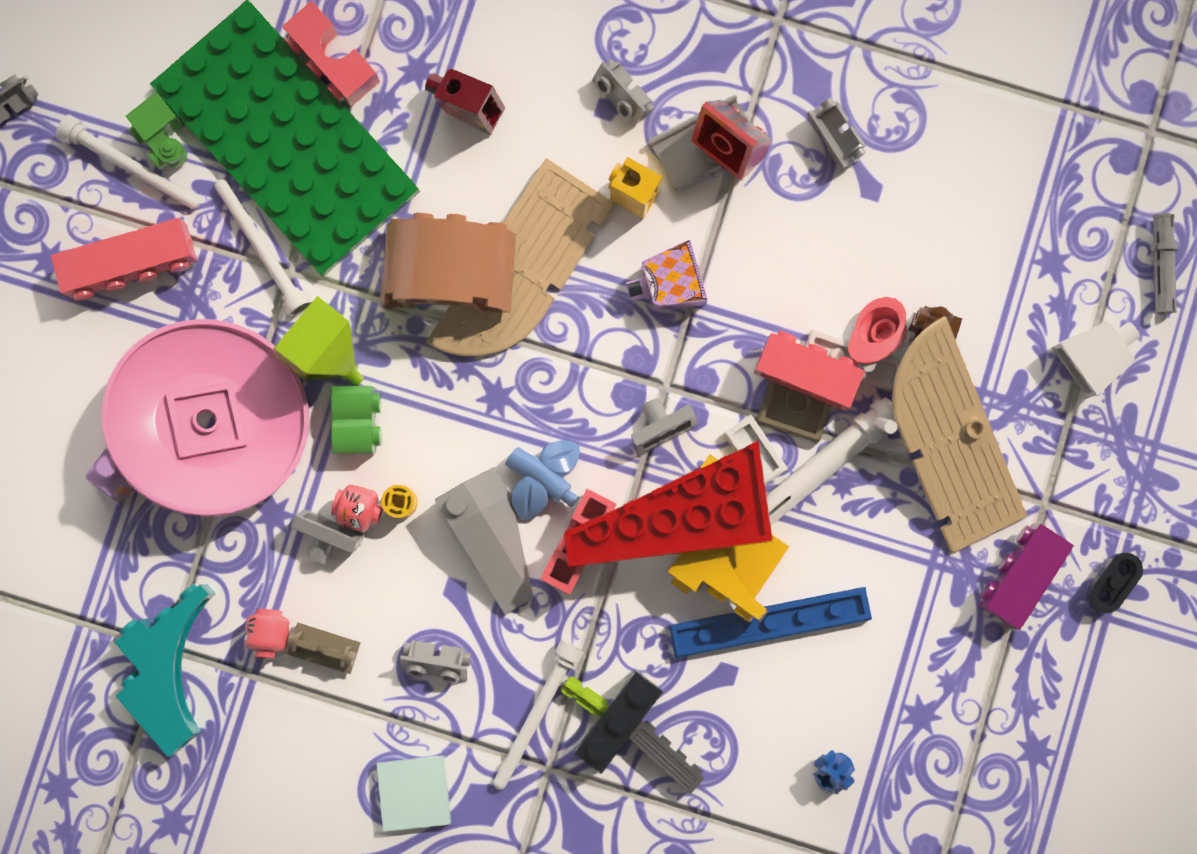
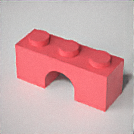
M312 1L282 25L288 36L284 41L297 55L302 52L309 61L305 63L306 66L318 79L321 76L326 78L330 83L327 89L339 102L345 100L352 107L380 83L375 70L356 49H353L348 55L340 59H332L325 55L327 45L338 36V33L330 20Z
M587 488L566 531L614 510L617 503ZM564 535L540 579L571 594L585 566L568 568Z

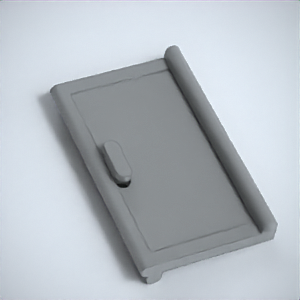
M734 94L723 100L729 106L735 107L748 120L737 101V95ZM699 113L648 140V144L671 181L673 189L676 191L722 167L691 142Z

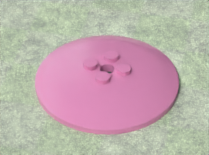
M196 319L164 326L149 333L135 343L119 360L109 378L102 405V428L108 452L126 481L144 497L164 508L194 516H220L243 511L262 502L276 492L286 482L301 459L308 437L309 408L306 393L299 376L274 357L275 346L271 342L240 325L212 319ZM201 413H209L214 417L215 425L209 429L202 428L197 424L196 417Z

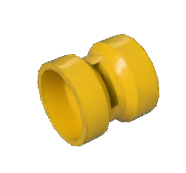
M401 484L392 485L384 491L381 505L389 516L399 519L407 518L416 511L418 497L409 487Z

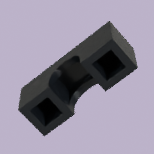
M634 669L602 716L592 725L576 746L574 754L602 774L663 693L662 688L637 669Z

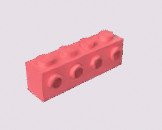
M175 218L50 255L60 292L73 298L75 301L91 298L94 296L93 292L106 289V291L122 289L126 287V282L136 279L138 282L153 280L158 277L157 273L170 270L172 273L184 271L189 268L190 263L198 261L188 224L181 218Z

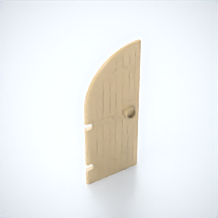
M545 158L504 221V224H507V230L516 234L510 313L478 312L470 306L449 305L425 343L443 352L459 356L490 355L519 343L536 328L555 300L552 295L545 292L551 284L559 290L563 288L596 237L595 234L586 229L589 223L592 222L601 228L616 204L551 160Z
M944 316L921 332L905 352L896 372L892 404L895 422L907 452L913 453L917 450L921 452L922 456L913 460L912 464L936 520H941L947 516L950 523L942 526L940 529L950 553H955L1028 516L948 320Z

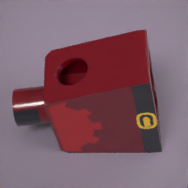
M452 68L447 70L444 77L435 73L430 74L425 83V91L434 95V98L444 112L490 136L506 109L493 85Z

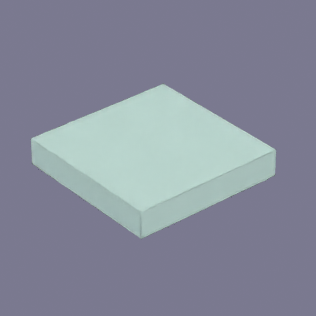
M445 755L377 763L383 832L451 824Z

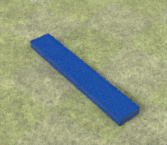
M863 586L766 605L764 607L767 608L768 612L761 622L755 618L748 622L737 613L731 612L670 624L669 629L675 658L868 621L872 620L866 587Z

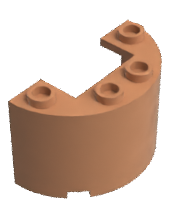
M416 212L413 218L391 219V222L386 226L380 305L382 307L414 309L415 304L470 306L478 312L510 313L516 234L507 230V224L499 222L483 224L466 221L467 216L462 214H447L446 219L434 218V215L430 213Z

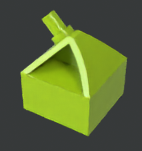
M316 296L274 347V357L305 381L341 377L342 379H348L353 385L357 386L362 383L364 377L357 370V365L355 364L350 321L319 296Z

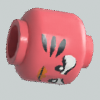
M350 484L344 490L339 489L337 491L331 515L335 516L337 524L341 527L358 532H366L372 523L379 524L383 507L378 504V494L374 490Z
M256 609V614H252L247 618L244 646L249 650L255 651L254 657L275 659V652H283L287 649L290 621L282 616L283 611Z

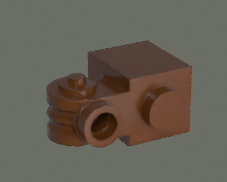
M925 305L919 307L917 313H912L907 325V331L911 332L908 341L913 342L928 326L944 316L947 318L956 340L963 318L953 315L943 306L928 307Z

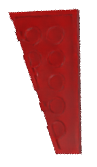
M759 440L652 490L642 497L631 500L621 507L564 532L568 568L773 542Z

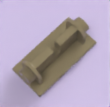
M297 622L294 633L291 632L287 641L289 646L287 655L351 674L361 642Z

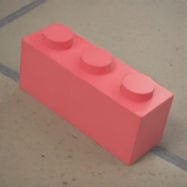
M778 331L777 335L771 333L768 336L753 374L843 411L850 409L865 373L864 370L857 368L858 362L840 356L839 360L828 356L826 349L815 344H809L808 347L796 343L797 338L786 332Z

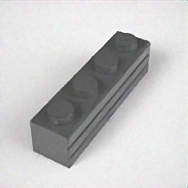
M648 720L645 723L641 721L629 739L691 795L704 780L703 775H701L703 770L695 763L690 765L686 761L688 757L679 748L675 751L670 746L672 742L665 735L660 737L654 731L657 728Z

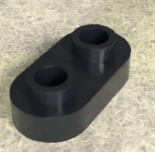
M1127 552L1116 553L1111 556L1087 589L1086 598L1090 607L1102 613H1111L1118 610L1143 575L1141 560L1136 555ZM1121 563H1124L1127 567V572L1124 575L1118 572V566ZM1101 590H1105L1108 595L1104 602H1101L1098 597Z

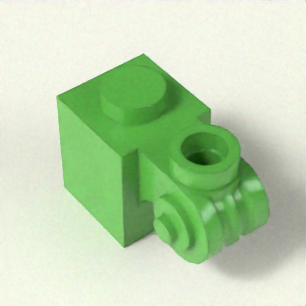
M157 92L125 115L132 125L128 128V131L140 145L144 142L148 144L152 149L148 156L160 170L165 166L172 168L180 167L186 162L188 157L186 148L178 140L169 138L181 129L184 124Z

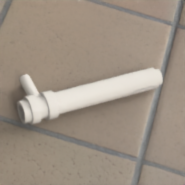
M884 397L881 401H874L869 406L870 410L865 414L861 412L852 420L853 424L766 495L771 525L869 444L875 445L883 438L882 434L884 432L889 434L895 433L897 424L894 418L893 404L887 397Z

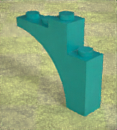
M192 584L180 594L181 602L173 609L170 606L166 607L153 619L156 622L155 625L150 619L131 620L119 631L122 636L114 642L140 672L138 674L135 671L120 684L123 689L115 697L167 757L177 754L202 731L191 715L186 702L182 683V659L192 625L205 605L216 595L215 591L208 584H200L199 586Z

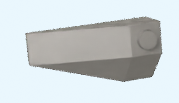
M492 467L435 498L434 500L503 613L507 614L534 598L515 510L512 505V495L496 468Z

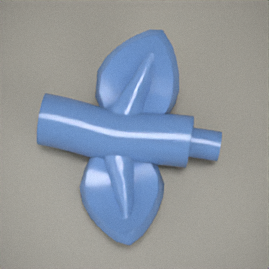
M565 440L551 442L543 448L539 458L531 455L519 446L513 450L506 460L505 466L524 476L512 491V505L520 519L525 521L536 517L546 508L549 498L557 504L563 501L571 508L576 504L579 496L570 490L572 485L563 477L570 474L578 462L580 454L578 444Z

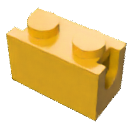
M627 156L623 165L617 163L609 175L608 180L610 183L608 188L610 189V200L644 219L660 193L662 176Z

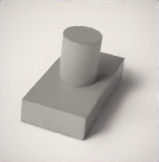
M658 398L651 399L641 407L650 425L631 434V438L639 455H642L698 426L696 414L691 405L688 404L667 415Z
M303 509L296 514L291 525L292 529L314 537L308 558L320 564L327 563L333 546L353 554L361 546L365 536L361 532L341 527L337 522L307 509Z

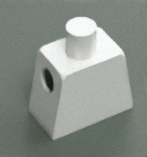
M1106 321L1052 346V349L1085 396L1090 398L1100 394L1135 360L1128 346L1140 339V334L1130 322L1116 330L1109 321Z

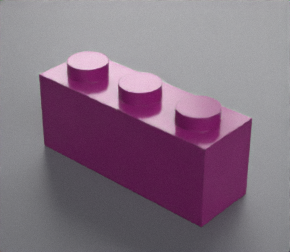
M1042 523L1031 524L1030 527L1026 525L1016 538L1017 548L1012 555L1008 553L1002 559L998 566V570L1001 572L995 582L990 581L980 594V598L983 600L978 607L1011 629L1021 630L1075 546Z

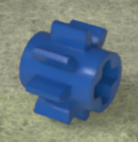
M830 750L826 755L822 754L813 763L818 768L813 774L815 781L826 792H834L838 795L842 790L847 791L855 782V779L851 776L856 770L854 764L842 752L835 753L833 750Z

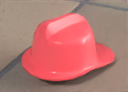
M882 297L868 303L861 310L849 341L848 351L852 359L863 364L876 363L898 350L904 344L907 337L906 310L903 304L896 298Z

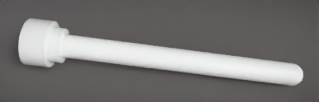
M67 115L60 122L56 130V137L67 144L74 143L78 145L80 143L188 208L196 209L199 207L200 201L197 197L86 132V128L83 127V123L78 119Z
M218 180L215 183V189L283 293L282 299L284 302L282 305L290 317L304 312L311 304L310 298L305 291H300L298 287L295 288L228 183L225 180Z
M561 640L555 650V653H557L555 660L557 662L494 779V787L498 790L504 789L509 782L568 668L572 669L574 664H579L585 653L567 641Z

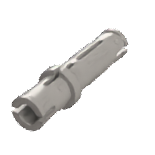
M1174 213L1153 215L1154 236L1151 252H1154L1155 314L1177 313L1175 251H1178V243H1175Z

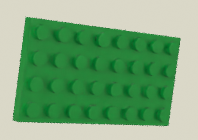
M245 0L149 83L322 277L327 275L421 192L417 185L342 102H339L331 94L323 81L314 75L306 66L305 61L288 46L284 38L249 0Z

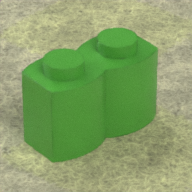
M332 386V453H376V446L382 445L381 426H376L375 421L376 413H381L382 400L381 394L375 393V387Z

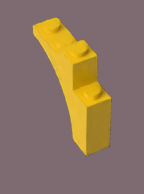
M709 454L700 468L718 459ZM727 548L679 554L667 571L674 577L671 584L685 594H688L690 589L698 594L704 584H707L709 586L706 590L708 594L721 603L727 598L736 605L734 612L748 622H751L753 618L761 622L768 612L767 608L760 604L739 581L729 560Z

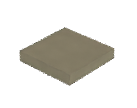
M769 380L756 422L815 443H820L831 405Z

